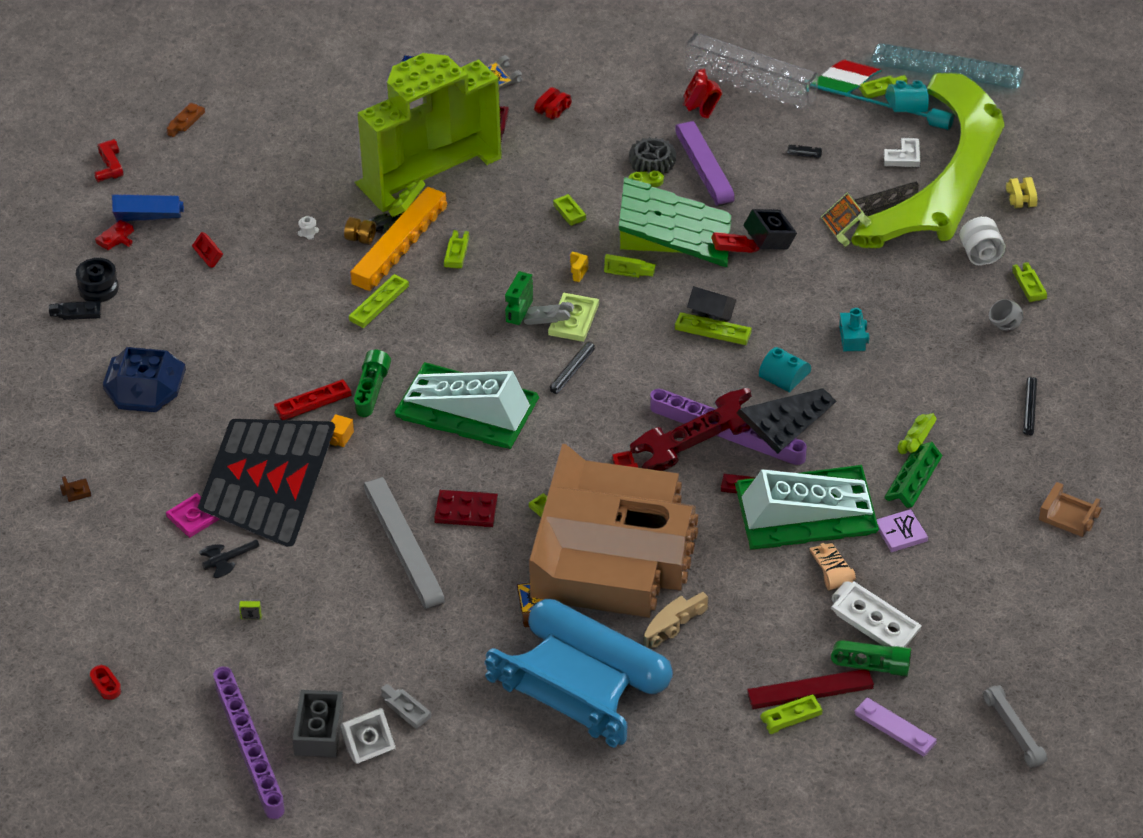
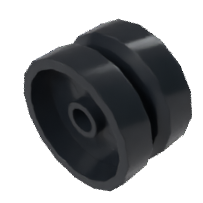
M91 258L80 263L76 268L75 275L80 297L85 301L105 302L117 294L119 285L116 268L110 260Z

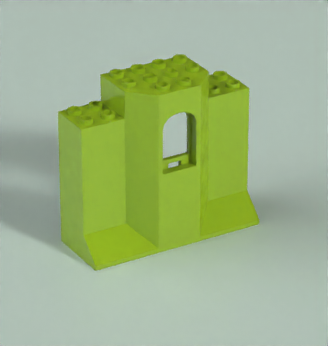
M422 53L392 67L387 81L388 99L358 112L363 178L355 181V184L382 212L390 210L393 206L392 203L396 199L392 194L405 189L406 185L413 180L415 182L421 179L425 180L476 156L486 165L501 159L499 80L479 59L459 67L447 55ZM423 97L422 105L410 109V102Z

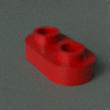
M98 665L91 669L90 679L99 694L106 700L116 699L121 694V687L111 670L105 665Z

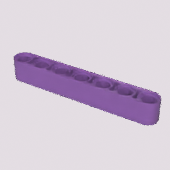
M690 121L677 124L675 127L677 137L716 206L734 202L733 189L695 122Z

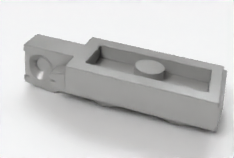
M388 684L381 688V696L385 699L387 706L415 729H418L432 717L431 712L403 689L395 691Z

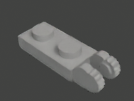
M562 302L558 305L529 307L523 320L527 325L565 321L570 318L569 312L574 310V305L570 302Z

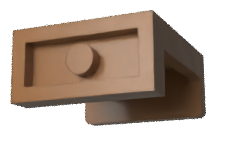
M1056 482L1041 506L1039 520L1083 537L1086 531H1091L1094 524L1093 519H1098L1102 508L1099 507L1100 499L1096 498L1094 503L1091 504L1062 493L1064 485Z

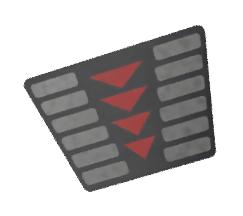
M230 420L200 499L199 510L283 546H294L329 447L335 424L330 421Z

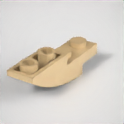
M704 592L689 600L680 596L664 607L648 626L644 634V646L649 649L655 648L666 639L674 638L680 632V624L687 623L689 619L703 614L708 609V596Z

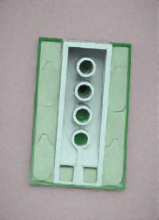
M424 362L394 413L397 418L407 422L425 425L432 429L455 433L461 437L511 449L528 416H530L539 396L537 392L522 389L513 371L463 373Z
M862 465L800 473L761 470L756 478L738 480L735 484L750 550L781 547L782 545L805 544L813 541L844 539L845 537L867 536L875 534L879 530Z

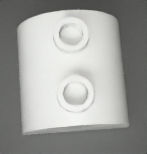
M382 708L341 723V733L345 746L356 764L395 749Z

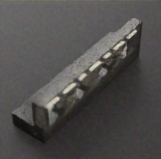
M915 181L854 199L857 205L865 203L860 209L868 217L911 198L918 193L919 184ZM912 189V193L905 195L908 190ZM897 194L893 199H889L892 195ZM881 198L878 203L873 204L877 199Z

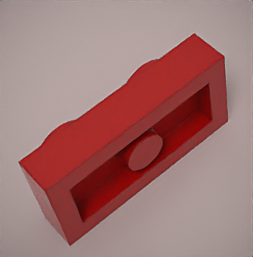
M201 232L192 244L195 251L211 268L215 267L223 256L221 250L204 232Z

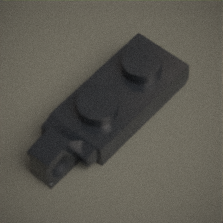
M101 301L49 304L50 317L59 316L63 320L101 318L102 305Z

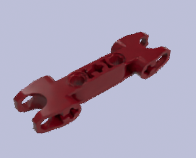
M743 388L720 396L715 401L717 409L676 427L665 434L660 427L645 432L630 444L631 452L633 454L645 451L652 453L653 456L641 467L643 469L664 471L679 461L676 454L691 448L729 428L733 435L749 430L751 427L736 412L741 408L742 404L752 397L751 390ZM713 421L718 422L717 424H710ZM683 438L682 441H677L676 439Z

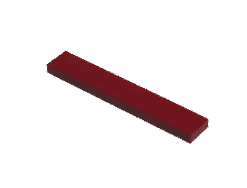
M861 669L747 689V695L751 708L758 709L787 704L810 695H814L815 698L869 690L874 688V683L869 670Z

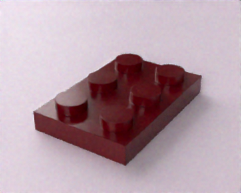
M439 490L434 523L493 527L498 494Z

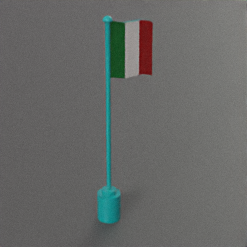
M842 60L834 64L820 77L811 82H805L806 88L812 87L891 108L887 103L849 94L859 88V85L865 83L870 77L881 72L882 69ZM935 108L929 111L928 114L908 112L927 117L926 120L929 125L946 130L951 129L954 121V113Z

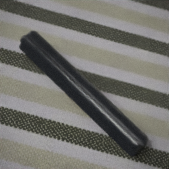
M586 342L550 385V392L558 394L595 350L593 343Z
M1028 377L1026 382L1023 433L1030 436L1034 434L1036 377Z

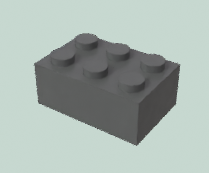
M300 691L292 739L294 755L337 757L344 712L342 691Z

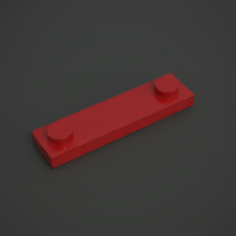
M342 379L274 404V409L281 420H286L352 396L350 388Z

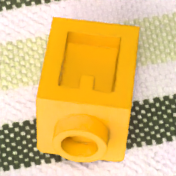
M571 252L570 265L572 266L573 281L580 282L589 269L587 255Z

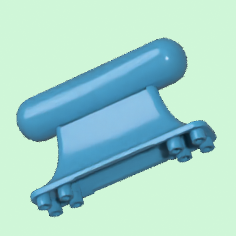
M544 599L539 601L532 607L528 623L531 631L536 636L544 639V641L531 651L521 655H507L495 648H491L487 651L486 660L484 661L488 671L485 674L486 679L492 683L499 680L503 682L502 686L506 691L511 692L513 689H516L523 694L526 693L589 728L588 732L592 737L598 738L602 735L606 738V743L613 748L617 745H623L627 740V722L617 713V705L622 692L628 684L648 694L662 692L669 686L673 676L670 661L659 653L556 600Z

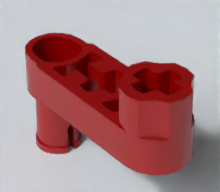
M113 139L97 144L99 154L108 168L94 172L96 181L99 183L110 178L115 179L124 176L123 169L115 154L120 153L116 140Z

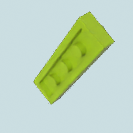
M393 274L349 315V321L365 328L409 287V281Z
M680 312L675 323V330L742 345H747L752 330L751 327Z

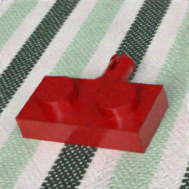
M119 220L95 238L96 244L107 250L121 243L130 247L133 242L127 237L134 232L133 226Z

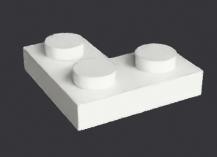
M901 138V150L884 149V166L920 167L919 138Z

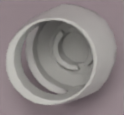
M1001 299L991 307L989 320L999 329L1011 331L1018 328L1021 324L1023 311L1016 302Z

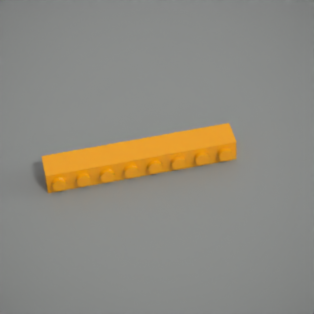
M427 186L350 271L351 284L367 291H371L374 286H378L382 277L389 273L391 267L399 262L400 257L408 252L409 247L417 242L419 236L426 232L428 226L436 221L441 211L446 209V193Z

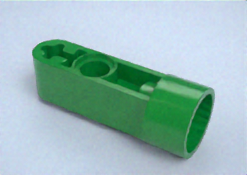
M370 350L366 353L362 365L363 372L354 396L356 414L360 417H368L373 413L383 379L388 374L391 358L384 351Z
M844 640L837 641L833 646L831 660L836 665L888 672L890 675L908 677L911 648L900 646L887 647ZM857 654H864L866 658H860Z

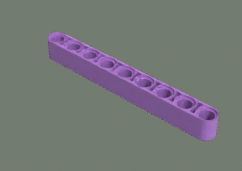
M655 389L650 394V409L652 412L683 424L715 410V408L663 389ZM713 421L710 424H717L718 422ZM729 428L716 435L794 465H801L806 460L807 446L804 441L794 439L777 454L752 428L738 435H733Z
M219 667L213 673L217 694L265 814L271 819H278L285 812L282 793L230 668Z

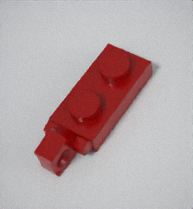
M714 232L711 237L716 250L745 253L760 250L754 240L747 239L746 235Z

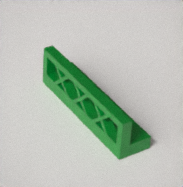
M932 441L921 444L916 452L910 453L884 497L887 501L900 499L906 508L913 507L943 456Z

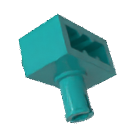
M852 308L850 313H840L839 329L843 352L865 351L866 344H869V332H865L867 331V320H863L862 310Z

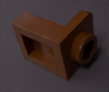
M66 476L62 477L63 484L60 485L62 496H67L68 502L91 497L86 478L68 483Z

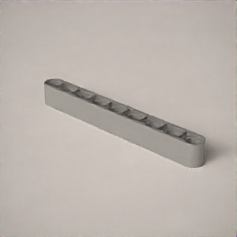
M380 477L364 482L365 493L424 609L445 603L443 592L385 479Z

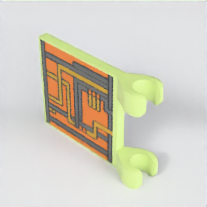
M848 193L821 216L838 241L845 247L850 241L844 233L858 220L866 227L872 223Z

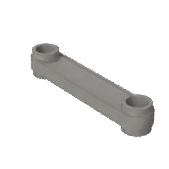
M995 685L984 690V701L988 706L992 705L995 707L1023 749L1026 764L1032 768L1047 762V754L1044 748L1037 746L1006 700L1003 688L1000 685Z

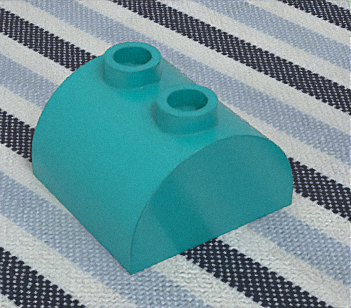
M899 80L896 81V84L888 85L885 98L894 112H928V91L923 82L915 80L912 84H906L905 81Z
M774 347L762 361L759 377L790 393L811 372V365L779 347Z

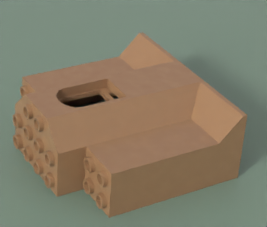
M562 444L529 560L530 597L553 599L567 606L650 618L651 611L656 610L657 599L655 597L656 595L659 596L660 588L681 591L682 585L687 583L688 572L686 571L691 566V557L689 556L694 553L695 542L693 541L698 536V527L695 526L698 524L699 514H695V505L681 504L682 495H678L681 493L682 482H679V473L586 461L568 445ZM628 510L664 516L667 524L659 529L624 525ZM618 515H622L620 522L616 521Z

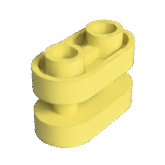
M1024 177L1023 183H1019L1018 178L1009 179V182L1006 183V191L1010 193V205H1014V208H1022L1023 202H1027L1028 207H1036L1037 193L1032 177Z

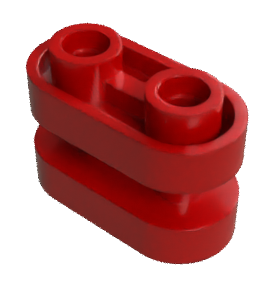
M550 87L537 99L534 111L541 115L545 113V116L551 120L559 118L561 113L571 106V96L565 92L560 94L558 89Z

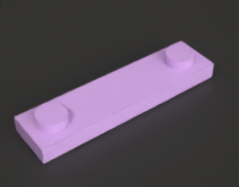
M868 697L855 710L856 716L923 757L936 744L937 739Z

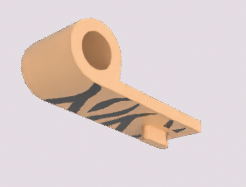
M821 543V546L810 548L811 554L823 570L824 582L828 590L837 589L846 581L853 583L856 580L854 570L850 569L833 543Z

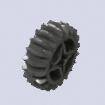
M642 138L641 141L638 140L636 144H632L629 151V162L632 169H636V172L650 173L651 171H659L662 174L664 172L669 173V170L673 169L675 165L676 152L673 144H669V141H664L663 138Z

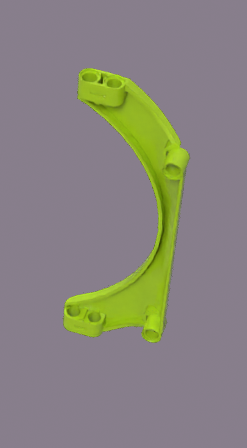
M936 73L932 76L927 86L928 94L949 106L960 122L961 136L957 151L944 171L923 190L894 207L868 216L872 222L868 227L859 222L851 238L855 246L881 248L885 241L914 231H936L940 241H948L953 238L1005 126L1001 109L997 108L986 92L963 74Z

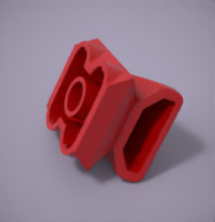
M698 69L695 72L684 93L685 100L683 106L687 107L689 112L699 107L700 116L709 118L722 96V90L716 82L708 79L705 69Z

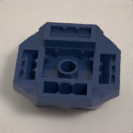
M126 347L118 356L111 358L103 381V389L118 409L157 412L162 408L161 406L178 396L186 366L167 350Z

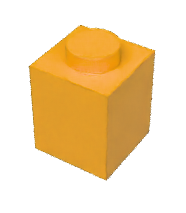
M335 414L331 420L335 424V429L330 444L345 447L354 433L353 419Z

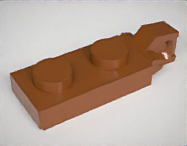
M189 103L169 123L167 127L168 136L174 137L180 131H187L205 113V108Z

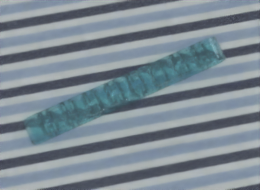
M883 43L876 45L871 58L875 65L933 75L936 73L963 74L974 82L1014 89L1020 87L1024 71L1017 66Z

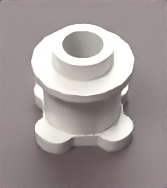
M309 216L299 220L298 224L301 230L298 231V236L313 239L314 235L319 232V229L315 227L316 220Z

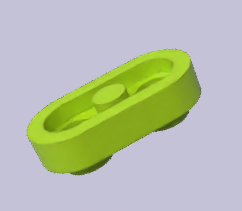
M651 171L650 173L635 172L629 175L630 179L651 184V187H659L664 182V176L659 171Z

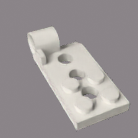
M844 582L832 595L834 604L831 609L836 615L882 646L906 647L921 629L922 625L856 582ZM854 605H861L864 609L858 610ZM871 616H878L881 620L875 621ZM888 627H895L898 632H891Z

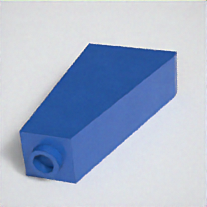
M112 195V209L117 222L119 220L139 221L181 218V212H184L183 201L180 202L179 196Z

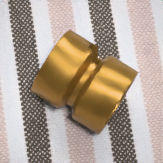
M349 217L345 225L344 237L346 240H359L360 243L370 245L375 237L376 223Z

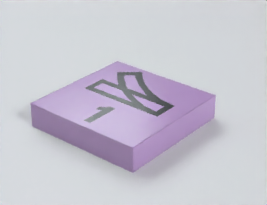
M911 509L877 519L878 531L891 552L928 541L927 534Z

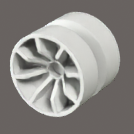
M977 217L968 221L961 228L959 236L971 263L978 266L992 264L1003 256L1005 243L993 219Z

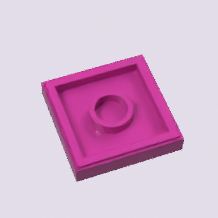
M198 493L165 512L166 517L189 538L219 520V518L199 510L198 505L201 496Z

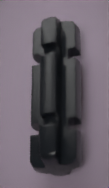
M790 144L788 146V154L821 158L822 148L815 147V149H812L809 146L798 145L796 147V145Z

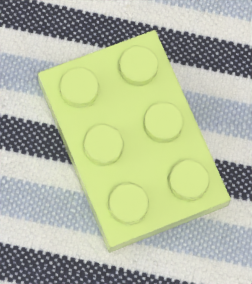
M563 293L559 304L570 302L574 305V310L569 312L570 318L568 320L551 323L548 335L584 342L599 306V299Z

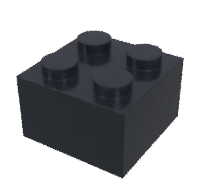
M752 209L743 224L748 234L756 243V246L762 250H787L797 235V232L785 215L778 209Z
M693 286L687 308L692 309L691 313L707 317V314H709V318L724 322L725 319L731 320L737 299Z

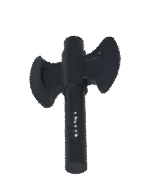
M387 213L379 214L370 218L369 221L376 223V231L383 229V234H385L403 213L394 217L388 216Z
M256 539L226 553H221L225 548L224 545H209L199 552L200 555L209 557L207 561L202 563V566L205 570L216 567L213 577H223L229 574L235 567L234 562L227 561L259 547V543Z

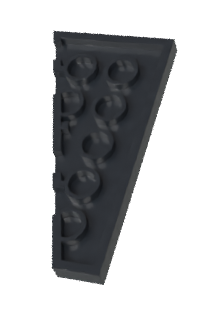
M824 388L740 408L736 413L779 454L837 401Z

